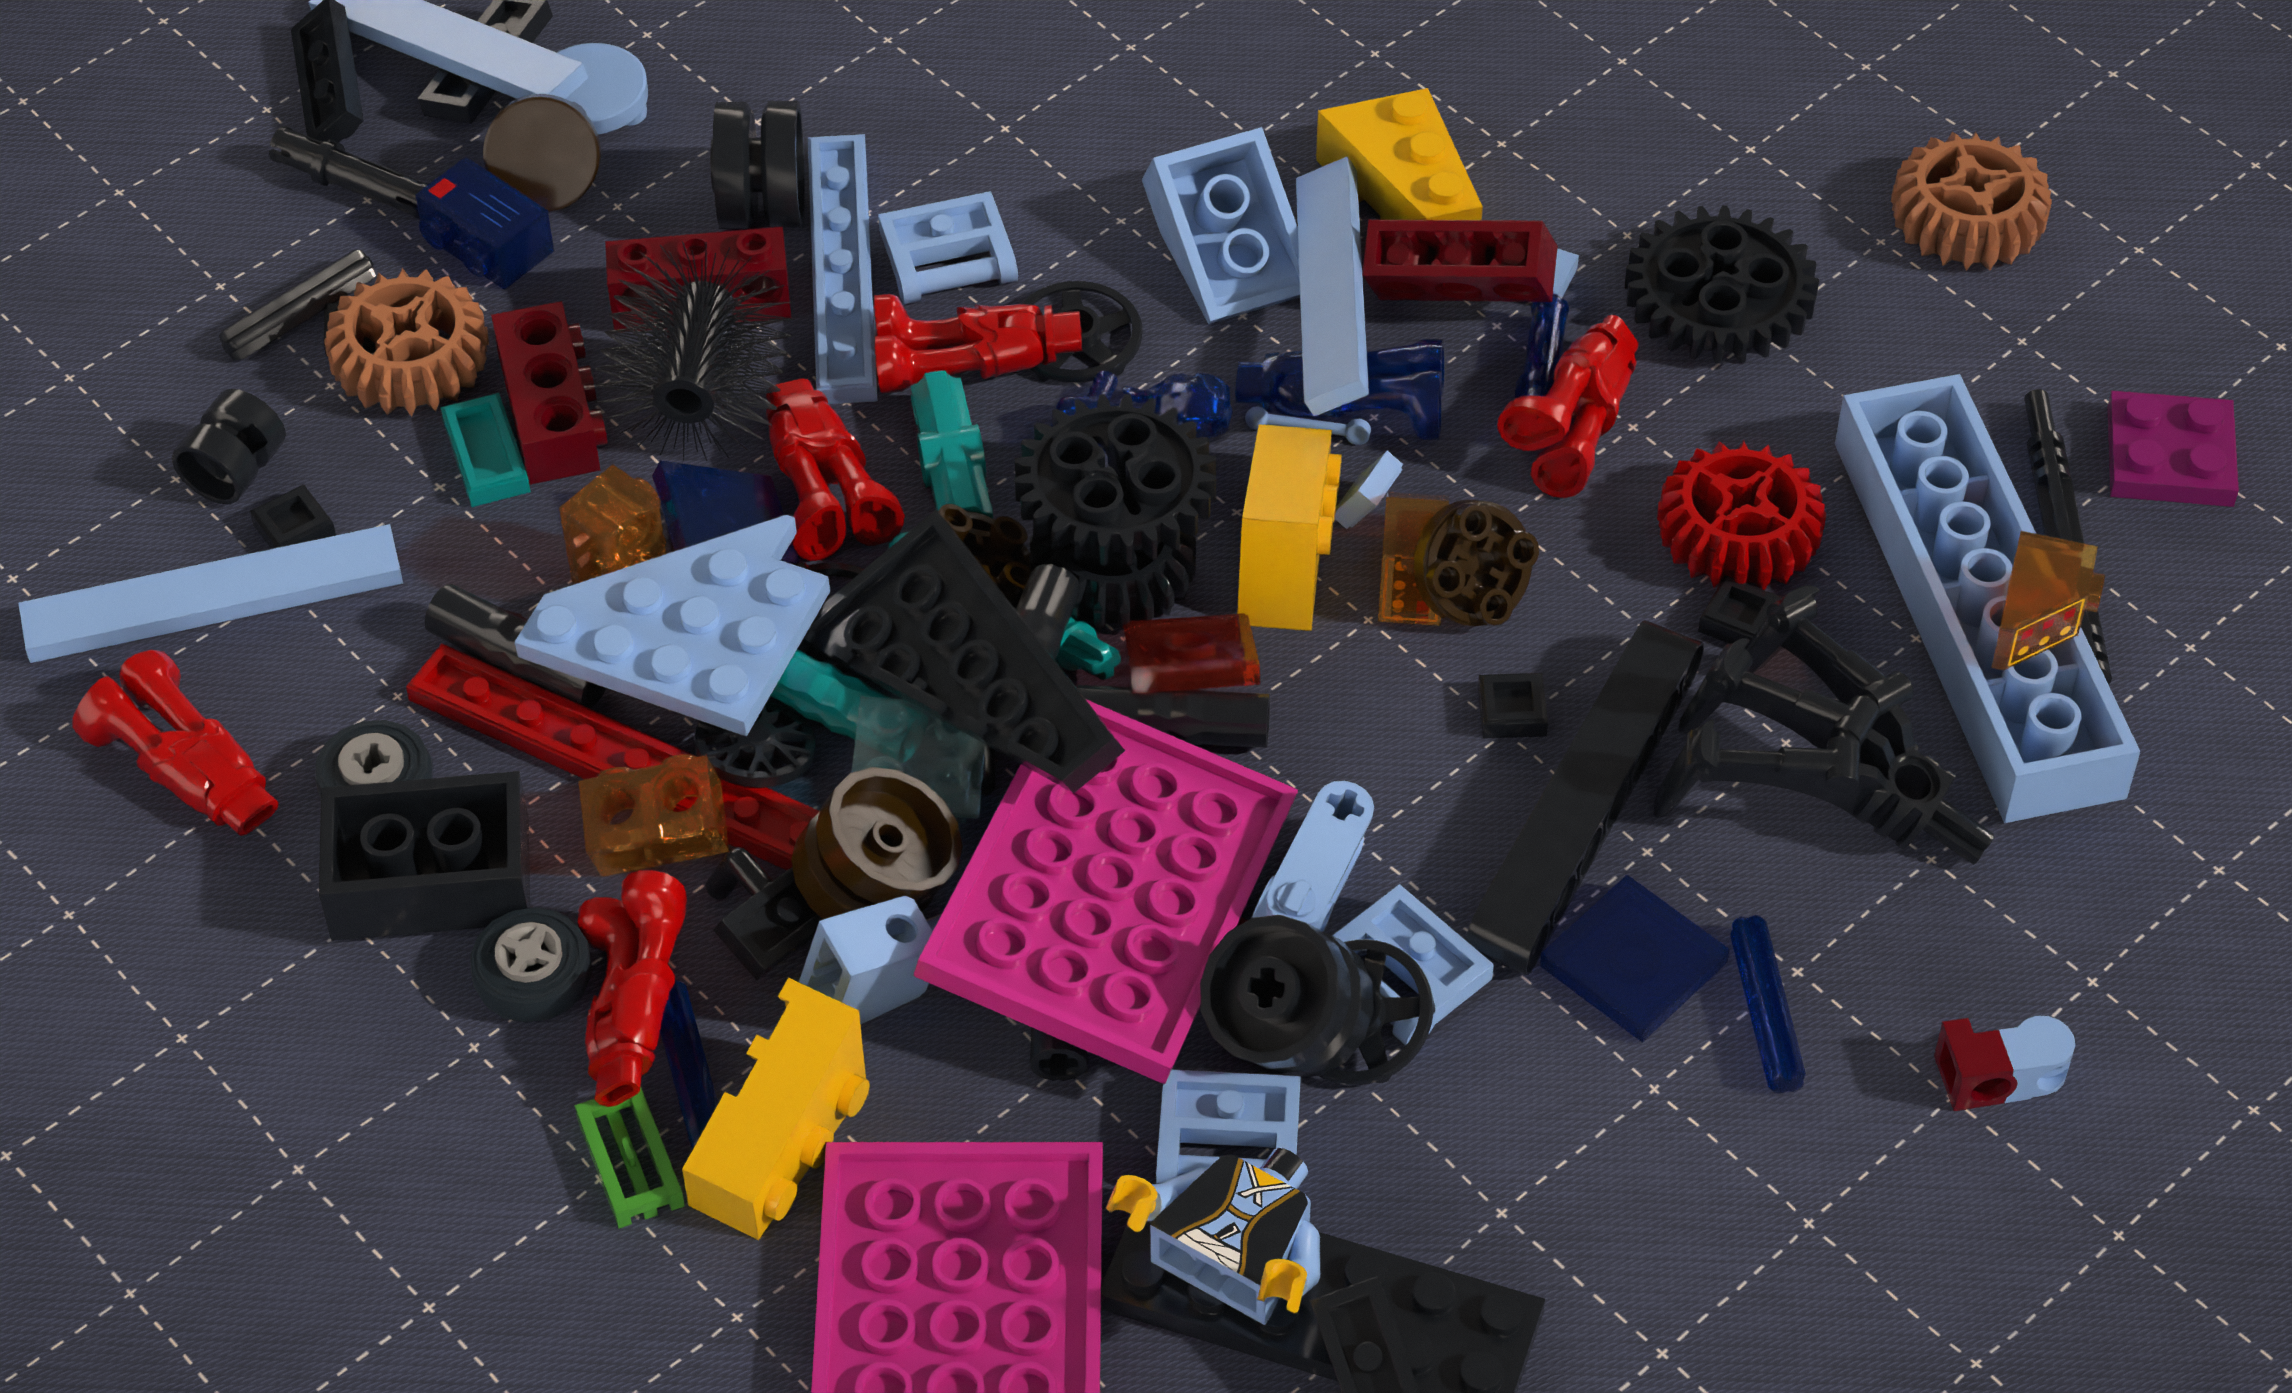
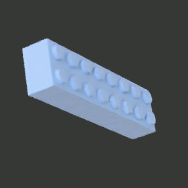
M1951 375L1843 395L1835 440L1836 449L2003 822L2009 823L2127 799L2140 750L2080 624L2074 636L2008 666L2016 631L2069 606L2070 603L1961 375ZM2072 607L2018 631L2011 663L2073 635L2077 624L2075 614L2073 617L2064 620L2065 613L2072 610ZM2055 618L2053 626L2043 630L2044 623ZM2065 627H2071L2068 633L2060 635V632ZM2033 628L2032 636L2021 641L2023 632ZM2046 636L2050 637L2047 643L2039 645L2041 639ZM2024 646L2029 647L2026 653L2018 655L2021 648Z

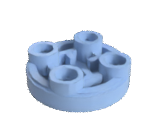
M604 43L579 44L557 52L584 64L588 79L566 100L582 106L598 134L608 133L625 125H636L646 118V102L648 99L646 72L642 63L632 53L618 46Z

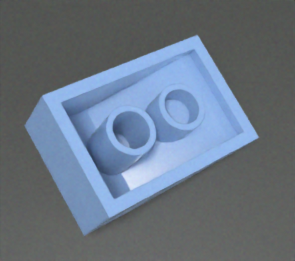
M1262 127L1152 159L1142 178L1143 186L1160 234L1208 324L1300 298L1298 227Z

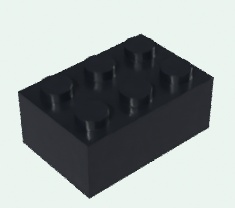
M520 771L321 788L319 897L331 941L485 928L493 920L513 910L530 908L529 816Z

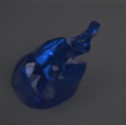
M1174 373L1146 390H1140L1132 386L1121 387L1124 395L1131 394L1132 402L1145 404L1149 399H1155L1156 414L1162 415L1172 408L1178 409V423L1182 422L1183 424L1189 421L1196 423V438L1208 437L1209 439L1228 431L1233 409L1230 401V387L1221 377L1205 373H1196L1194 375Z

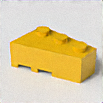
M1428 88L1318 110L1316 161L1323 167L1348 156L1357 170L1358 201L1365 200L1380 215V220H1482L1483 206Z
M1258 425L1242 515L1237 625L1312 631L1320 554L1330 555L1337 491H1339L1342 454H1330L1332 430Z
M791 978L786 980L778 995L779 999L785 1002L786 1009L769 1040L756 1035L746 1053L757 1061L742 1089L736 1097L724 1092L682 1168L688 1206L757 1240L761 1238L773 1219L780 1221L789 1212L797 1194V1185L810 1167L816 1169L824 1162L826 1142H833L834 1133L846 1116L854 1117L860 1111L870 1087L865 1073L859 1010Z

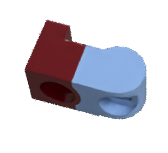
M2034 1016L2024 1020L2018 1027L1979 1033L1973 1032L1969 1018L1942 1021L1934 1057L1953 1111L2028 1100L2032 1097L2045 1096L2056 1092L2064 1085L2075 1049V1039L2068 1026L2050 1016Z

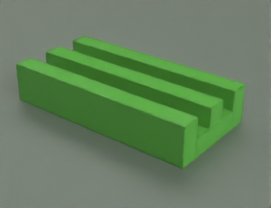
M641 1086L640 1092L617 1106H603L598 1104L595 1099L574 1105L579 1126L619 1229L632 1225V1216L643 1213L646 1220L658 1216L657 1208L669 1204L671 1211L685 1206L682 1190ZM628 1107L632 1108L662 1185L661 1187L649 1189L619 1110ZM604 1115L635 1192L634 1196L626 1199L595 1122V1118Z

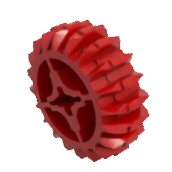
M1743 440L1737 449L1729 450L1719 441L1712 454L1696 448L1690 461H1678L1677 467L1673 470V475L1667 476L1666 483L1662 486L1661 499L1657 510L1662 546L1671 548L1670 553L1673 557V564L1688 563L1691 578L1702 574L1709 575L1713 588L1722 581L1725 575L1734 578L1735 582L1740 584L1754 582L1763 590L1771 582V578L1787 584L1790 576L1793 575V571H1805L1811 556L1816 555L1817 549L1821 546L1826 521L1821 485L1811 483L1812 479L1810 478L1809 468H1794L1791 454L1779 458L1773 457L1769 444L1761 451L1749 450Z

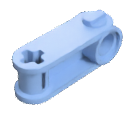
M1334 781L1325 785L1318 792L1276 875L1272 876L1267 883L1252 918L1283 915L1306 922L1324 932L1333 907L1361 853L1364 842L1363 836L1373 816V800L1364 788L1348 781Z

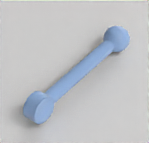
M1259 406L1249 409L1245 416L1246 424L1254 430H1258L1259 424L1332 430L1333 435L1346 436L1347 440L1355 445L1365 444L1371 432V426L1363 419H1353L1348 424L1268 414L1264 408Z

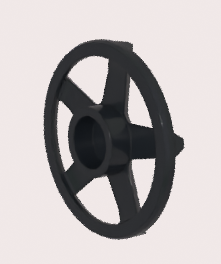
M1086 281L1061 282L1034 292L1021 303L1033 305L1046 296L1062 292V308L1056 313L1079 311L1082 353L1087 354L1101 364L1089 369H1061L1060 367L1070 356L1077 352L1056 354V362L1046 365L1040 363L1030 369L1043 382L1052 379L1077 383L1102 379L1114 373L1119 376L1140 348L1143 329L1139 313L1125 296L1110 287ZM1080 290L1105 295L1118 302L1123 309L1116 313L1098 317L1094 310L1083 306ZM1131 323V338L1125 349L1117 356L1100 340V337L1105 333Z
M1357 939L1346 941L1344 943L1353 951L1367 950L1364 966L1373 984L1374 1012L1365 1039L1358 1048L1369 1070L1350 1072L1333 1069L1319 1077L1341 1085L1384 1083L1389 1081L1392 1075L1399 1072L1414 1059L1427 1039L1432 1025L1433 1014L1435 1013V1003L1431 987L1417 962L1400 948L1378 940ZM1387 955L1397 960L1409 971L1418 988L1419 997H1383L1381 995L1380 986ZM1419 1017L1416 1029L1409 1042L1395 1057L1388 1061L1381 1036L1382 1026L1389 1022Z

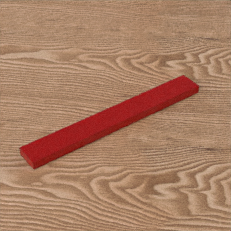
M442 643L406 686L408 699L411 702L729 845L742 847L750 854L785 870L792 867L791 858L798 836L810 820L820 812L767 787H745L721 780L708 772L693 754Z

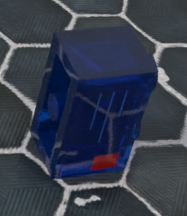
M467 157L460 160L415 195L420 216L419 229L424 239L437 250L444 249L462 261L466 268L475 276H484L504 290L554 252L548 210Z

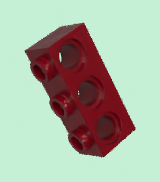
M1369 220L1362 276L1380 300L1552 302L1558 246L1543 221Z
M783 227L605 241L607 286L611 313L632 311L614 298L615 295L642 298L618 279L657 291L650 282L629 266L673 289L666 277L641 253L649 257L655 264L657 262L664 272V269H666L668 275L673 279L675 277L676 282L682 287L683 285L685 286L679 272L661 248L662 246L671 258L670 251L682 273L678 262L679 259L688 283L690 282L687 268H689L691 283L695 282L682 241L695 274L692 257L693 250L698 281H701V260H703L704 281L705 242H707V282H709L715 253H717L711 283H714L730 247L718 277L719 280L725 267L719 286L721 283H724L738 260L739 263L727 282L752 257L724 289L727 290L734 280L728 292H731L747 274L748 276L739 286L756 273L760 272L754 278L770 270L732 294V297L737 298L743 292L742 296L748 295L752 291L756 293L765 287L769 289L774 286L784 285L783 287L751 297L741 304L790 302ZM657 283L658 285H660L662 288H664L665 290H667L668 292H670V293L673 294L674 296H677V294H676L675 292H673V291H671L670 289H668V288L662 286L661 284ZM640 288V289H642V290H645V291H647V292H650V293H652V294H654V295H657V296L663 298L661 294H658V293H655V292H652V291H649V290ZM645 293L646 295H648V296H650V297H652V298H654V299H656V300L663 301V300H661V299H659V298H656V297H654V296H652V295H649V294ZM631 299V300H636V301H641V302L648 303L647 301H644V300ZM633 302V303H636V304H640V305H643V306L652 308L650 305ZM790 303L764 308L754 313L791 318ZM634 305V306L639 307V308H641V309L649 310V309H646V308H643V307ZM761 305L736 307L735 310L758 307ZM747 315V316H745V317H757V318H774V317H765V316H757V315ZM629 317L633 319L642 320L641 318ZM612 318L614 330L627 328ZM745 319L748 321H764L760 319ZM630 320L639 324H645L643 322Z
M562 301L492 314L491 318L498 356L529 485L601 471L597 446L608 444L601 409L589 410L587 403L597 401L590 365L578 367L577 359L586 358L579 323L568 325Z

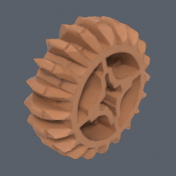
M1976 131L1970 139H1961L1954 132L1951 133L1946 142L1931 137L1925 148L1914 147L1908 160L1902 161L1901 168L1897 171L1891 195L1895 227L1903 230L1905 243L1919 244L1921 256H1928L1934 253L1940 255L1942 266L1954 260L1962 262L1966 271L1972 263H1981L1988 270H1991L1997 259L2012 265L2018 254L2030 253L2032 246L2035 245L2036 241L2040 240L2041 234L2046 230L2052 204L2047 174L2038 170L2037 158H2022L2020 145L2009 148L2001 146L1999 136L1991 142L1980 140Z
M402 268L398 278L386 279L378 272L374 285L368 286L357 282L354 296H340L337 307L338 311L329 313L328 331H326L327 338H325L324 343L330 371L334 375L335 381L341 382V387L345 390L347 397L358 395L365 409L380 402L381 408H383L387 416L397 406L405 407L411 417L416 407L427 404L436 412L439 399L444 397L458 402L459 393L461 392L460 387L473 388L477 378L476 372L484 370L489 337L487 327H485L483 312L479 308V303L472 301L467 287L455 288L449 275L434 282L427 269L418 277H409ZM440 329L451 336L449 340L439 336ZM365 337L375 343L376 351L373 355L363 349L362 343Z

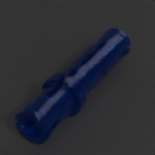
M1553 294L1552 302H1533L1532 318L1526 346L1524 372L1516 382L1515 399L1520 396H1537L1538 386L1541 387L1540 396H1545L1553 386L1555 368L1563 355L1566 319L1569 313V304L1561 296ZM1544 342L1547 343L1546 355L1543 354ZM1544 365L1543 375H1540L1541 366Z

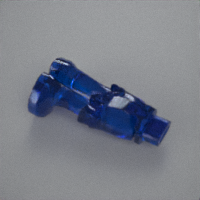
M1422 339L1410 345L1367 351L1368 379H1370L1368 380L1369 394L1316 416H1313L1304 402L1302 350L1280 354V356L1279 352L1265 354L1264 362L1239 361L1235 390L1236 403H1262V408L1267 412L1272 411L1274 403L1277 412L1283 415L1326 419L1327 417L1339 418L1346 412L1368 409L1398 410L1408 415L1417 437L1424 440H1440L1441 396L1444 393L1445 375L1444 340Z

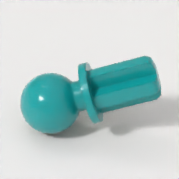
M1071 616L1055 661L1066 670L1075 671L1082 669L1101 680H1105L1114 676V667L1121 662V656L1118 649L1097 638L1096 631L1092 626L1082 621H1076Z

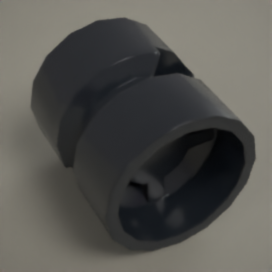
M227 389L218 395L202 415L200 424L193 427L174 450L171 458L174 469L181 480L197 494L218 504L231 505L240 499L255 480L258 469L266 466L284 443L286 437L284 424L275 411L253 394L239 389Z

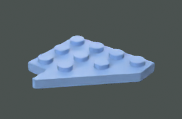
M784 515L544 594L514 643L519 658L747 737L829 595V578L826 575L781 561L797 534L795 517Z

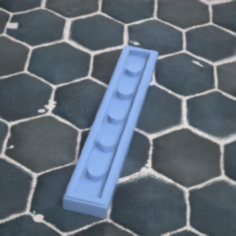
M310 0L308 3L311 11L323 0ZM335 0L345 6L350 32L516 99L533 94H549L566 99L588 79L582 62L424 0Z
M865 134L808 137L816 390L826 395L828 404L878 401Z
M1348 156L1296 178L1304 402L1313 416L1320 415L1369 394L1357 170Z
M388 524L28 600L18 604L25 650L30 663L403 584L391 526Z

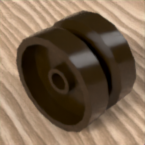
M870 767L850 773L832 791L821 806L820 812L810 820L798 836L791 862L795 884L809 907L822 919L902 896L914 899L920 911L923 912L933 897L958 869L963 845L958 822L947 804L923 781L899 770Z

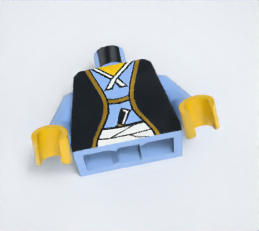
M1274 1149L1260 1169L1232 1154L1221 1156L1209 1168L1200 1167L1157 1184H1151L1145 1179L1134 1175L1121 1176L1117 1180L1107 1203L1106 1209L1111 1213L1115 1210H1123L1131 1214L1127 1225L1135 1232H1140L1147 1221H1153L1150 1225L1152 1263L1263 1325L1271 1317L1279 1298L1288 1301V1311L1297 1313L1302 1296L1312 1289L1320 1279V1235L1314 1225L1310 1223L1311 1200L1305 1193L1297 1190L1307 1176L1308 1169L1296 1154L1287 1149Z

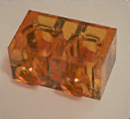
M612 464L559 507L572 585L666 554V539L663 535L660 514V498L647 481L639 477L634 479Z
M688 754L675 755L666 758L660 765L635 770L627 767L610 768L602 771L598 777L578 781L586 853L602 877L729 851L721 781L706 755L700 757ZM692 796L698 797L694 805L682 812H673L676 804L682 799ZM634 809L632 815L626 821L610 825L611 819L618 812Z

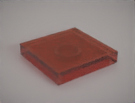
M1245 613L1130 621L1123 625L1124 646L1132 694L1261 685L1260 663L1249 617Z

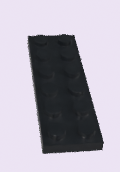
M1147 1221L1140 1232L1133 1231L1126 1224L1101 1285V1310L1338 1381L1310 1300L1378 1276L1420 1393H1517L1545 1306V1299L1319 1232L1320 1279L1318 1283L1302 1296L1297 1313L1288 1311V1301L1279 1298L1271 1317L1263 1325L1152 1263L1150 1225L1153 1221Z

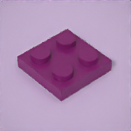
M2111 391L2107 406L2110 497L2234 507L2239 492L2234 400Z

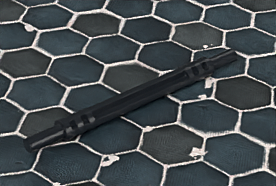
M2041 389L2032 390L2024 397L2031 437L2027 442V449L2049 561L2070 605L2085 599L2079 624L2109 685L2112 681V675L2064 439L2055 430L2048 393ZM2082 601L2071 606L2072 609L2076 608L2074 614L2077 620Z

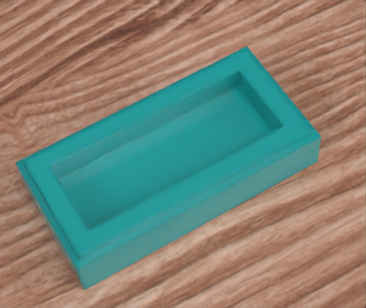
M499 393L440 408L443 423L471 507L531 492L528 476Z

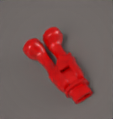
M892 294L874 295L877 336H875V356L881 393L902 392L910 388L911 385L918 383L924 374L945 370L951 376L965 371H980L982 379H987L992 376L997 377L1006 373L1031 369L1040 363L1046 365L1056 362V354L1082 352L1079 311L1053 313L1052 305H1044V315H1042L1040 308L1036 305L985 306L975 304L972 308L957 307V316L924 321L910 318L898 296Z
M1608 315L1602 323L1591 326L1585 335L1578 337L1570 345L1556 365L1553 386L1545 396H1520L1509 402L1498 418L1497 429L1499 434L1510 446L1522 451H1534L1545 448L1532 463L1530 475L1534 484L1543 493L1558 498L1573 497L1584 489L1595 465V449L1599 437L1606 434L1615 424L1620 401L1627 389L1631 374L1636 368L1637 362L1634 354L1638 349V342L1625 322L1616 315ZM1571 418H1574L1575 420H1574L1573 424H1572L1571 427H1570Z
M805 378L776 384L775 386L780 388V392L766 393V399L776 406L777 409H766V416L768 422L772 424V426L769 425V436L774 457L778 462L780 470L791 478L799 497L800 504L793 515L795 517L797 534L791 542L795 552L803 559L817 561L832 556L843 544L846 535L845 515L839 501L827 484H839L844 497L849 525L858 542L867 546H875L891 541L904 525L905 515L902 507L892 492L872 480L865 471L866 458L860 448V444L847 431L839 415L828 404L826 395L819 390H814L811 382Z
M149 650L129 657L121 665L119 672L122 688L112 678L106 676L100 678L91 686L80 701L73 716L72 728L83 741L96 747H102L116 741L118 738L122 739L139 754L137 766L149 774V778L153 782L169 789L185 804L207 815L217 826L228 824L239 836H244L270 818L277 810L278 801L265 790V777L255 769L247 752L218 720L204 718L180 691V670L164 651ZM132 700L142 708L153 709L176 731L160 732L135 706Z
M639 870L630 873L622 881L621 900L612 897H595L584 901L579 907V929L591 946L607 953L606 976L598 997L594 995L591 1009L588 1010L585 1035L586 1052L589 1057L588 1074L593 1080L597 1081L595 1101L603 1106H617L640 1092L641 1077L649 1071L656 1057L653 1051L656 1050L662 1017L669 998V992L675 984V974L668 965L678 934L683 926L687 904L684 885L675 877L664 872Z

